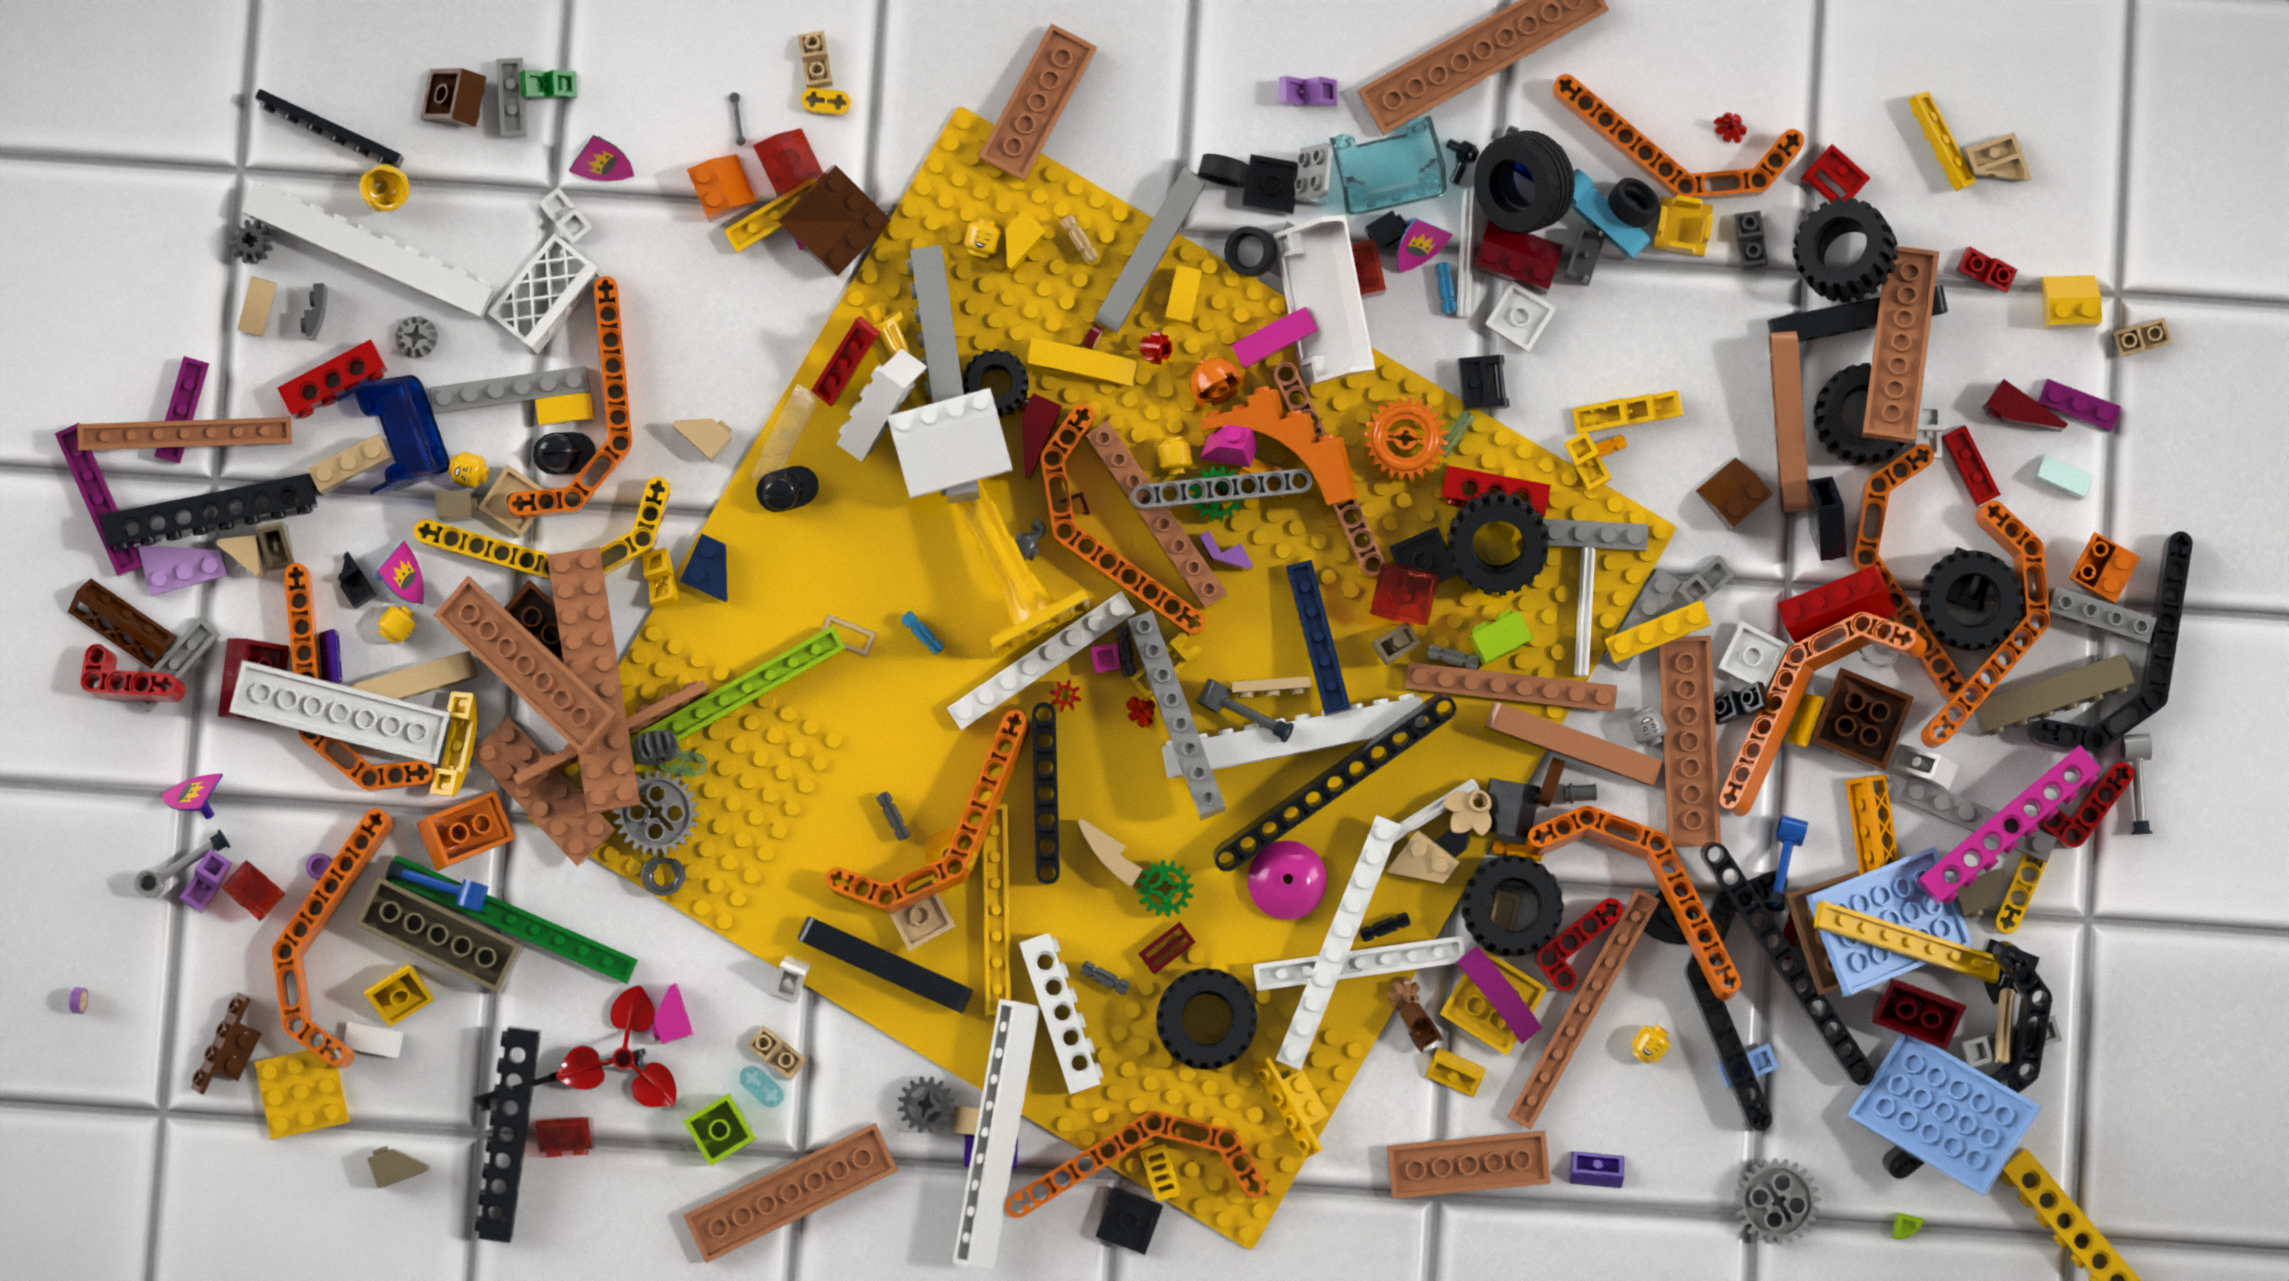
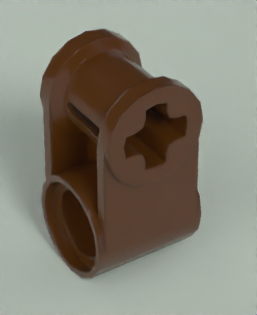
M1410 1002L1402 1008L1400 1012L1401 1019L1409 1032L1408 1034L1420 1053L1424 1052V1048L1433 1042L1443 1040L1437 1027L1419 1003Z

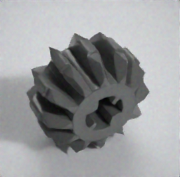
M245 220V228L237 224L235 228L239 233H230V237L236 241L231 242L229 247L236 249L233 255L236 258L242 257L243 263L247 264L251 258L254 264H258V256L266 260L268 256L264 251H273V246L267 243L272 242L274 237L273 235H267L270 229L268 226L261 228L260 221L256 220L252 226L249 220ZM250 237L257 240V243L253 242L255 244L253 247L246 244L247 241L250 242L248 240Z
M665 729L655 730L639 735L633 741L634 754L641 765L657 766L658 764H665L668 761H673L679 755L678 740L673 731Z

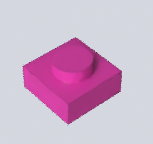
M1117 643L1091 647L1095 674L1121 670Z

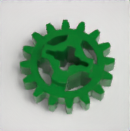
M1212 465L1209 473L1204 469L1201 470V478L1234 475L1235 471L1231 470L1227 474L1225 473V466H1222L1220 471H1216L1214 465ZM1216 483L1214 490L1216 488L1221 489V494L1225 496L1227 493L1226 486L1222 483ZM1190 486L1189 490L1195 492V495H1191V497L1199 499L1201 496L1199 487ZM1241 487L1243 492H1245V487ZM1245 500L1210 503L1209 509L1203 504L1194 505L1192 509L1193 511L1201 510V519L1207 514L1209 515V522L1212 523L1214 517H1218L1220 523H1223L1225 515L1232 519L1234 517L1233 510L1241 511L1237 503H1243ZM1232 503L1227 509L1218 511L1219 506L1222 504Z
M1161 860L1160 867L1151 863L1152 871L1149 872L1144 869L1142 872L1146 878L1138 879V883L1143 885V888L1138 889L1137 893L1144 895L1140 903L1147 902L1149 905L1146 911L1149 912L1154 908L1158 917L1161 911H1165L1167 917H1170V911L1172 910L1176 914H1180L1179 906L1182 905L1187 908L1188 904L1185 899L1193 898L1188 889L1193 888L1194 884L1187 883L1191 874H1182L1184 870L1183 865L1178 869L1174 868L1175 861L1166 866L1165 861ZM1168 871L1175 873L1182 882H1174L1169 878ZM1159 872V880L1156 884L1148 885L1151 877ZM1164 881L1167 882L1168 886L1178 887L1170 890L1168 896H1164L1162 891H1153V889L1161 887ZM1183 892L1180 900L1172 905L1171 898L1175 893ZM1149 895L1159 897L1162 900V906L1154 903Z

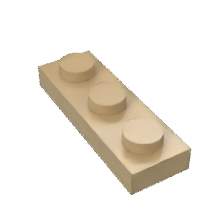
M1311 676L1231 682L1232 695L1237 694L1238 699L1253 698V693L1263 692L1264 697L1280 696L1279 691H1290V695L1306 694V689H1311Z

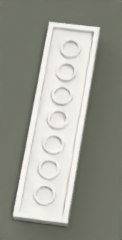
M246 660L242 661L229 711L435 764L438 762L450 716L448 711Z

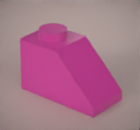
M1226 424L1208 435L1200 458L1205 461L1250 467L1258 444L1251 428Z
M678 984L670 985L654 1017L655 1025L651 1026L655 1040H661L663 1045L694 1035Z

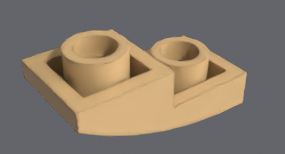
M824 31L799 34L798 38L807 89L833 86Z
M251 276L237 330L263 337L277 286L276 282Z
M2165 318L2113 332L2121 357L2172 343Z
M764 1025L747 1045L748 1048L791 1081L807 1061L804 1056Z

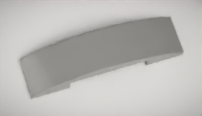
M2055 1015L2049 1017L2044 1046L2062 1041ZM2037 1020L2028 1022L2024 1043L2025 1049L2033 1046ZM2016 1026L2012 1028L2010 1056L2012 1053ZM1996 1032L1961 1043L1968 1065L1976 1067L1994 1061Z

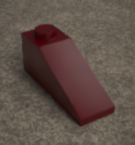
M2005 379L1999 382L1982 406L1986 410L1985 415L1995 422L2000 420L2003 423L2059 432L2068 425V423Z
M1035 393L1032 394L1030 399L1025 398L1020 412L1024 413L1022 416L1025 478L1028 480L1031 479L1041 453L1062 410V405Z

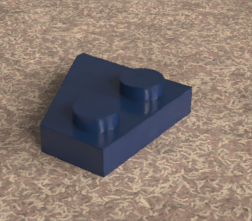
M701 534L680 582L726 603L728 600L726 544Z

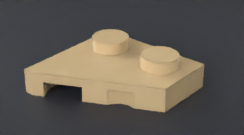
M2015 132L1973 146L1964 151L1971 171L1975 176L2025 182L2032 179Z
M1417 830L1387 871L1393 874L1445 883L1460 861L1420 830Z

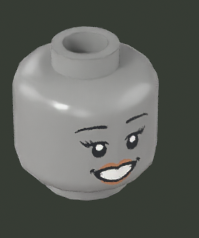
M1650 706L1632 714L1633 718L1629 721V726L1637 743H1647V746L1650 747L1663 741L1661 736L1666 734L1667 726L1658 709L1652 710Z

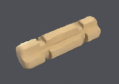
M1072 215L1065 217L1061 221V225L1065 231L1069 232L1068 236L1077 250L1082 252L1081 256L1086 263L1094 261L1098 257V253L1094 247L1090 246L1091 243L1081 227H1077V221Z

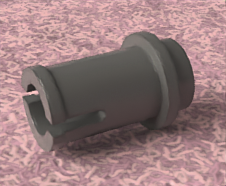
M1569 783L1568 786L1563 787L1564 801L1573 804L1574 801H1596L1597 787L1595 784L1573 786L1572 783Z

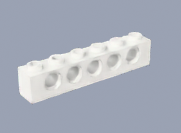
M1047 933L1020 942L1019 945L1070 1094L1099 1085V1079L1104 1076L1099 1062L1093 1063L1091 1053H1094L1095 1050L1091 1038L1085 1039L1082 1028L1087 1026L1082 1012L1076 1013L1073 1003L1078 1002L1074 988L1067 987L1065 978L1070 976L1065 962L1059 963L1056 953L1061 952L1057 938H1051L1050 934ZM1042 955H1048L1053 960V965L1048 970H1042L1037 965V961ZM1051 980L1060 982L1062 986L1060 993L1057 995H1050L1046 991V985ZM1060 1005H1065L1070 1010V1016L1063 1021L1058 1020L1054 1014L1055 1009ZM1069 1030L1075 1031L1079 1036L1078 1042L1073 1046H1069L1063 1041L1064 1033ZM1081 1055L1086 1058L1087 1067L1084 1070L1077 1071L1072 1067V1059L1075 1056Z

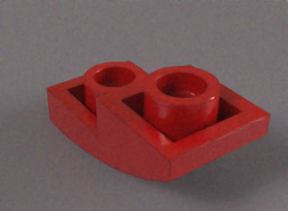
M1970 246L1966 247L1956 271L1986 286L2007 293L2018 269L1998 258H1991Z

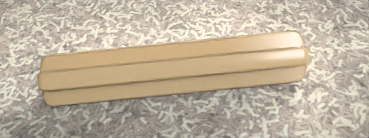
M2003 988L1999 994L1994 1062L2001 1065H2006L2010 1061L2015 990Z

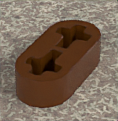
M1555 757L1552 758L1536 804L1549 808L1566 761Z

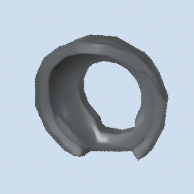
M654 856L643 867L641 873L642 882L645 888L658 896L671 895L683 886L685 880L684 867L675 858ZM667 863L671 865L674 872V880L670 885L660 886L655 882L654 872L658 868V864Z

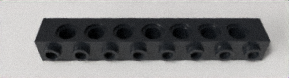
M308 473L102 514L101 518L108 548H114L115 552L130 549L132 544L140 543L141 546H150L156 544L157 539L167 538V541L182 539V534L193 532V536H199L209 533L208 529L219 527V531L235 528L234 524L245 522V525H254L261 523L262 518L271 517V520L286 518L287 513L297 512V515L309 514L313 512L312 508L318 507L313 479L311 474ZM293 492L296 494V499L291 504H284L282 502L283 494ZM267 497L270 500V504L266 509L256 508L257 499ZM235 502H240L244 505L243 511L237 515L231 514L230 506ZM209 507L216 508L218 512L217 516L212 520H207L203 516L204 511ZM187 512L191 514V521L187 525L178 524L177 519L181 513ZM163 518L165 526L161 530H153L151 524L154 519ZM130 523L139 525L138 532L133 536L125 533V528Z
M509 1026L507 1031H502L500 1047H505L503 1058L499 1057L497 1064V1073L501 1074L500 1084H495L493 1100H497L496 1111L491 1110L489 1126H494L493 1135L487 1138L485 1152L490 1153L489 1163H484L482 1179H486L485 1190L480 1189L478 1205H482L481 1216H476L474 1231L479 1232L478 1239L506 1243L512 1241L541 1030ZM519 1047L524 1050L525 1059L523 1061L517 1062L512 1058L511 1052L513 1048ZM510 1074L520 1076L522 1080L520 1087L513 1088L508 1084V1076ZM508 1100L516 1102L518 1106L517 1113L508 1114L504 1110V1103ZM510 1127L514 1131V1138L509 1141L504 1140L500 1135L501 1128ZM500 1153L507 1154L510 1157V1165L507 1167L500 1166L497 1163V1155ZM498 1179L503 1180L507 1185L506 1192L497 1193L493 1189V1182ZM490 1207H500L503 1211V1217L498 1220L493 1219L489 1214Z

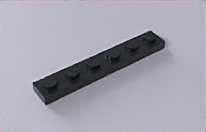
M260 88L255 96V99L260 103L259 107L271 114L278 111L284 114L283 119L295 125L298 122L308 125L306 128L308 131L319 136L323 132L331 136L330 140L344 147L347 143L355 147L354 152L364 157H368L369 154L377 157V162L380 164H389L400 168L404 160L400 153Z

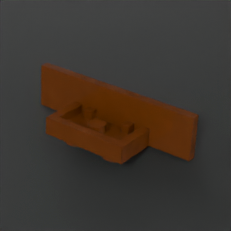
M238 992L236 997L230 1001L228 1013L224 1021L220 1022L216 1029V1038L213 1044L206 1049L201 1068L193 1075L191 1088L199 1094L204 1095L215 1071L238 1081L262 1034L240 1023L251 1001L250 998Z

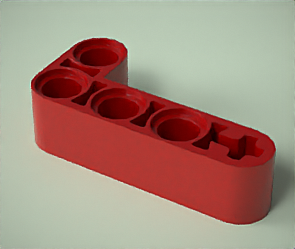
M92 644L85 651L80 684L86 692L96 698L175 703L182 700L185 696V684L171 674L116 670V655L101 644ZM104 654L103 659L98 663V658ZM100 679L99 685L94 688V683ZM124 681L122 688L118 690L119 684ZM148 682V687L142 691L144 684Z
M2118 762L2109 766L2070 817L2057 809L2059 812L2055 815L2057 819L2056 826H2048L2043 818L2037 823L2038 827L2043 832L2057 837L2056 842L2066 849L2081 846L2134 777L2133 768L2126 762ZM2115 770H2123L2122 776L2124 778L2117 780L2114 784L2108 783L2116 778L2117 773ZM2104 788L2109 792V800L2107 802L2099 799V789ZM2084 809H2089L2093 812L2094 818L2091 823L2083 820L2082 812ZM2069 829L2074 830L2078 835L2077 842L2074 844L2070 843L2066 838V833Z
M1607 898L1601 901L1537 951L1535 963L1556 990L1561 992L1568 991L1575 986L1577 977L1573 969L1566 962V959L1622 916L1623 906L1620 901L1615 898ZM1605 904L1608 906L1614 905L1616 907L1613 911L1615 916L1613 917L1610 914L1604 917L1602 921L1605 922V925H1602L1600 918L1594 912L1597 911V914L1601 915L1606 911ZM1585 919H1591L1596 924V929L1592 934L1586 933L1582 928ZM1565 935H1570L1575 940V946L1571 950H1567L1562 946L1561 941ZM1544 951H1549L1554 955V963L1551 966H1546L1541 962V954ZM1560 972H1565L1570 976L1571 981L1567 987H1562L1557 982V976Z

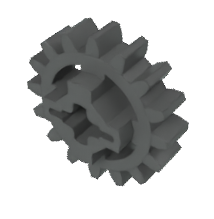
M920 1076L918 1084L910 1080L911 1088H902L906 1094L905 1097H898V1100L903 1102V1106L897 1109L898 1111L905 1112L901 1120L906 1121L909 1119L911 1121L909 1129L917 1125L918 1133H922L924 1127H927L929 1133H933V1126L935 1125L940 1130L943 1129L941 1121L950 1122V1119L946 1116L947 1112H954V1109L949 1107V1103L955 1100L954 1098L947 1097L951 1089L943 1090L944 1082L942 1080L937 1085L934 1084V1077L932 1076L928 1082H925L923 1076ZM925 1087L922 1095L917 1098L910 1097L915 1090ZM935 1089L941 1094L944 1104L938 1103L934 1098ZM929 1092V1101L933 1104V1109H928L923 1118V1107L919 1106V1102L924 1101ZM908 1106L915 1107L919 1113L918 1121L912 1117ZM934 1112L942 1113L938 1119L927 1123L928 1117Z

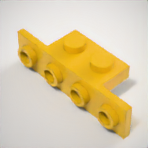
M1270 1057L1253 1066L1259 1080L1269 1092L1271 1101L1277 1106L1284 1118L1285 1125L1291 1130L1299 1149L1306 1158L1323 1150L1310 1126L1329 1114L1303 1069L1282 1079Z

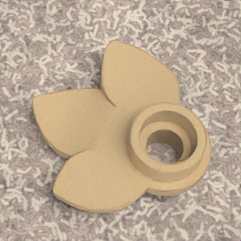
M1474 790L1468 794L1457 791L1444 800L1442 805L1453 812L1450 822L1453 833H1465L1473 828L1478 835L1483 836L1491 826L1492 820L1488 811L1491 808L1492 802L1486 792ZM1479 800L1482 803V807H1475L1473 801Z

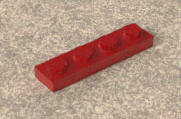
M859 316L850 327L811 391L832 407L838 401L881 332L863 317Z

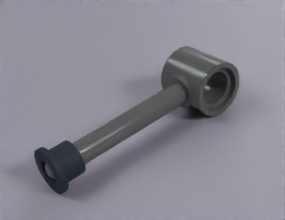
M1208 678L1196 700L1198 704L1217 714L1225 707L1273 731V735L1281 738V742L1285 743L1289 739L1294 728L1293 723L1287 724L1281 720L1277 722L1230 699L1229 694L1231 690Z

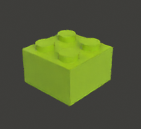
M1510 609L1495 618V623L1489 625L1488 621H1485L1471 630L1472 634L1468 639L1476 655L1479 657L1482 667L1528 645L1533 640L1520 611L1513 613Z
M731 1093L724 1095L683 1120L710 1167L758 1139Z

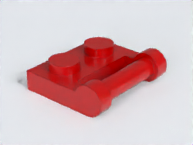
M1833 144L1825 150L1800 178L1805 184L1808 182L1831 204L1833 199L1840 197L1815 176L1818 170L1823 172L1846 193L1842 198L1844 202L1847 201V198H1853L1870 180V177Z

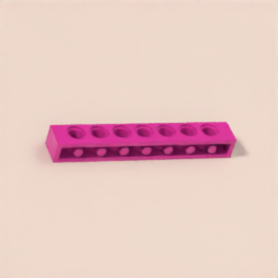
M2079 745L1923 874L1917 883L1937 906L1942 902L1946 905L1959 895L1956 891L1964 885L1968 888L1978 879L1976 875L1983 868L1989 871L1999 862L1996 857L2002 852L2008 855L2019 845L2016 842L2023 835L2028 838L2039 829L2036 824L2043 818L2049 821L2059 812L2056 808L2060 804L2065 802L2068 805L2079 796L2076 792L2083 785L2089 788L2099 779L2096 774H2098L2101 768L2083 747ZM2064 773H2074L2077 777V782L2073 784L2068 783L2064 778ZM2048 788L2055 790L2057 799H2047L2044 795V790ZM2024 806H2034L2037 810V816L2030 817L2026 815ZM2013 822L2017 826V832L2008 833L2004 828V823ZM1987 838L1994 839L1997 843V849H1987L1984 845V840ZM1973 855L1977 859V865L1974 867L1966 865L1964 856ZM1947 871L1955 873L1957 882H1946L1944 873Z

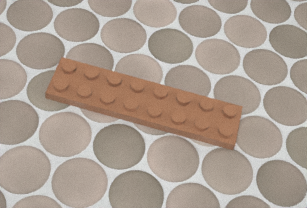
M1896 246L1898 259L1893 260L1896 267L1892 274H1887L1889 280L1881 288L1862 437L1915 444L1940 251Z
M467 576L433 615L581 754L584 755L619 715L471 577Z
M1685 636L1658 646L1661 714L1667 726V732L1662 736L1667 837L1673 848L1702 847L1709 841L1721 844L1711 636Z
M874 1123L683 1216L705 1262L708 1263L899 1170L877 1124Z

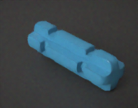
M1447 262L1436 264L1435 269L1436 275L1439 276L1437 281L1440 300H1443L1441 304L1442 312L1444 314H1451L1456 312L1457 307L1456 301L1453 300L1455 295L1452 276H1449L1451 273L1450 264Z
M907 612L901 619L902 623L907 628L910 627V631L925 646L928 645V649L934 655H938L944 649V644L939 639H936L935 635L921 621L917 620L918 618L913 612Z

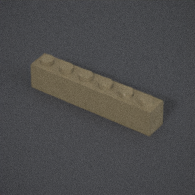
M2122 653L1985 698L1974 713L1981 734L1989 731L1990 736L2004 732V726L2014 723L2015 728L2029 724V718L2038 715L2039 719H2044L2055 715V709L2063 707L2064 711H2069L2080 707L2079 701L2088 699L2090 704L2105 699L2104 693L2113 691L2114 695L2129 691L2128 685L2135 683L2126 655Z

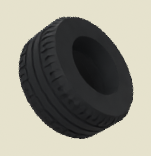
M1525 130L1496 139L1485 147L1475 166L1474 190L1482 211L1491 222L1504 231L1514 234H1527L1555 224L1567 213L1574 196V172L1565 151L1555 140L1538 131ZM1517 161L1527 168L1533 178L1535 193L1532 203L1521 196L1515 185L1514 168Z

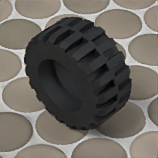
M1842 198L1833 199L1832 204L1828 205L1827 202L1820 204L1818 211L1814 212L1812 210L1807 214L1809 219L1806 222L1802 221L1798 229L1801 232L1794 236L1793 242L1797 247L1793 248V257L1796 260L1795 265L1798 271L1821 297L1825 296L1830 301L1835 302L1839 298L1842 303H1850L1851 298L1860 301L1865 299L1864 295L1869 292L1871 295L1875 294L1878 291L1876 287L1880 284L1885 285L1889 280L1887 274H1892L1896 267L1893 260L1898 259V250L1896 249L1898 243L1892 228L1882 214L1865 201H1860L1859 203L1856 198H1847V201L1844 202ZM1850 232L1866 235L1865 250L1856 262L1844 268H1830L1825 265L1826 250L1837 237Z
M1862 363L1859 366L1854 364L1837 372L1819 392L1816 398L1817 403L1814 405L1813 414H1815V420L1813 421L1814 429H1818L1819 435L1817 437L1821 443L1824 442L1826 444V450L1830 454L1835 453L1838 455V460L1842 462L1850 461L1852 465L1857 466L1861 464L1870 466L1881 461L1884 462L1900 451L1906 444L1905 442L1857 437L1845 427L1842 421L1841 407L1844 400L1854 392L1868 391L1871 372L1870 363Z
M1489 491L1484 492L1482 497L1476 499L1474 496L1468 500V504L1465 507L1461 506L1457 511L1456 517L1451 521L1450 531L1448 532L1450 563L1453 570L1458 572V577L1461 581H1467L1469 587L1475 591L1479 588L1486 595H1491L1492 592H1499V596L1507 595V591L1511 590L1514 593L1522 590L1521 587L1523 585L1529 586L1534 582V577L1536 574L1540 575L1543 570V564L1547 561L1549 545L1546 524L1543 522L1540 512L1533 508V504L1528 500H1521L1520 495L1512 493L1511 496L1506 495L1505 491H1497V494L1491 495ZM1494 521H1503L1515 526L1520 531L1523 539L1520 555L1513 561L1503 565H1492L1482 561L1476 555L1473 548V539L1480 527Z
M1963 550L1949 554L1938 563H1935L1931 567L1929 574L1925 575L1922 581L1924 584L1919 593V597H1921L1919 607L1924 617L1923 620L1937 639L1951 647L1969 651L1993 647L1994 644L2005 640L2009 632H2013L2017 619L2021 617L2022 611L2020 609L2021 604H2023V596H2021L2020 592L2022 588L2020 581L2016 579L2015 572L2005 564V561L1990 553ZM1969 575L1985 579L1992 586L1996 598L1992 614L1985 621L1976 625H1965L1956 621L1949 613L1946 604L1947 593L1951 585L1959 578Z
M1510 855L1501 856L1487 862L1468 880L1462 895L1461 912L1466 924L1465 927L1477 944L1482 945L1485 950L1500 956L1517 957L1540 949L1553 938L1562 921L1564 902H1562L1561 895L1563 893L1561 887H1558L1557 879L1553 873L1550 874L1547 871V867L1533 861L1529 857ZM1508 881L1520 882L1529 887L1537 901L1535 918L1526 928L1518 931H1508L1500 928L1492 921L1488 912V899L1491 892L1499 884Z
M1201 968L1184 973L1167 987L1158 1004L1156 1014L1157 1031L1163 1046L1172 1057L1192 1068L1209 1070L1231 1064L1249 1048L1257 1029V1010L1255 1001L1248 988L1232 974L1219 969ZM1201 994H1212L1224 1000L1232 1015L1229 1032L1222 1040L1213 1044L1195 1042L1185 1033L1182 1026V1012L1185 1005L1192 998Z

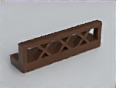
M92 578L77 590L68 610V613L151 669L162 659L164 652L174 644L177 638L173 633ZM80 602L88 607L90 614H86L78 608ZM100 618L108 620L111 628L105 627ZM125 632L130 635L133 643L124 640L122 633ZM143 647H147L156 653L154 659L145 653Z

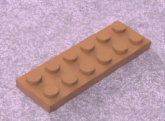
M1051 23L981 150L978 159L1025 183L1097 51V47Z
M510 717L473 750L472 755L576 866L579 867L616 831L601 813H587L585 796L561 771L521 791L519 790L513 775L517 773L516 771L526 764H531L532 766L540 762L541 757L545 754Z
M1545 1131L1387 1146L1392 1199L1551 1184Z

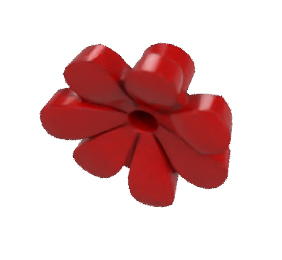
M1726 112L1723 117H1717L1714 120V124L1717 125L1715 132L1719 135L1724 134L1722 137L1724 142H1731L1733 138L1735 143H1740L1742 135H1745L1747 132V127L1741 125L1742 119L1740 115H1732L1730 112Z
M1136 696L1129 698V702L1126 703L1127 708L1132 711L1128 714L1131 721L1138 719L1137 723L1141 728L1145 726L1149 728L1153 723L1151 717L1154 715L1153 709L1156 708L1155 702L1151 699L1148 701L1144 699L1139 700Z

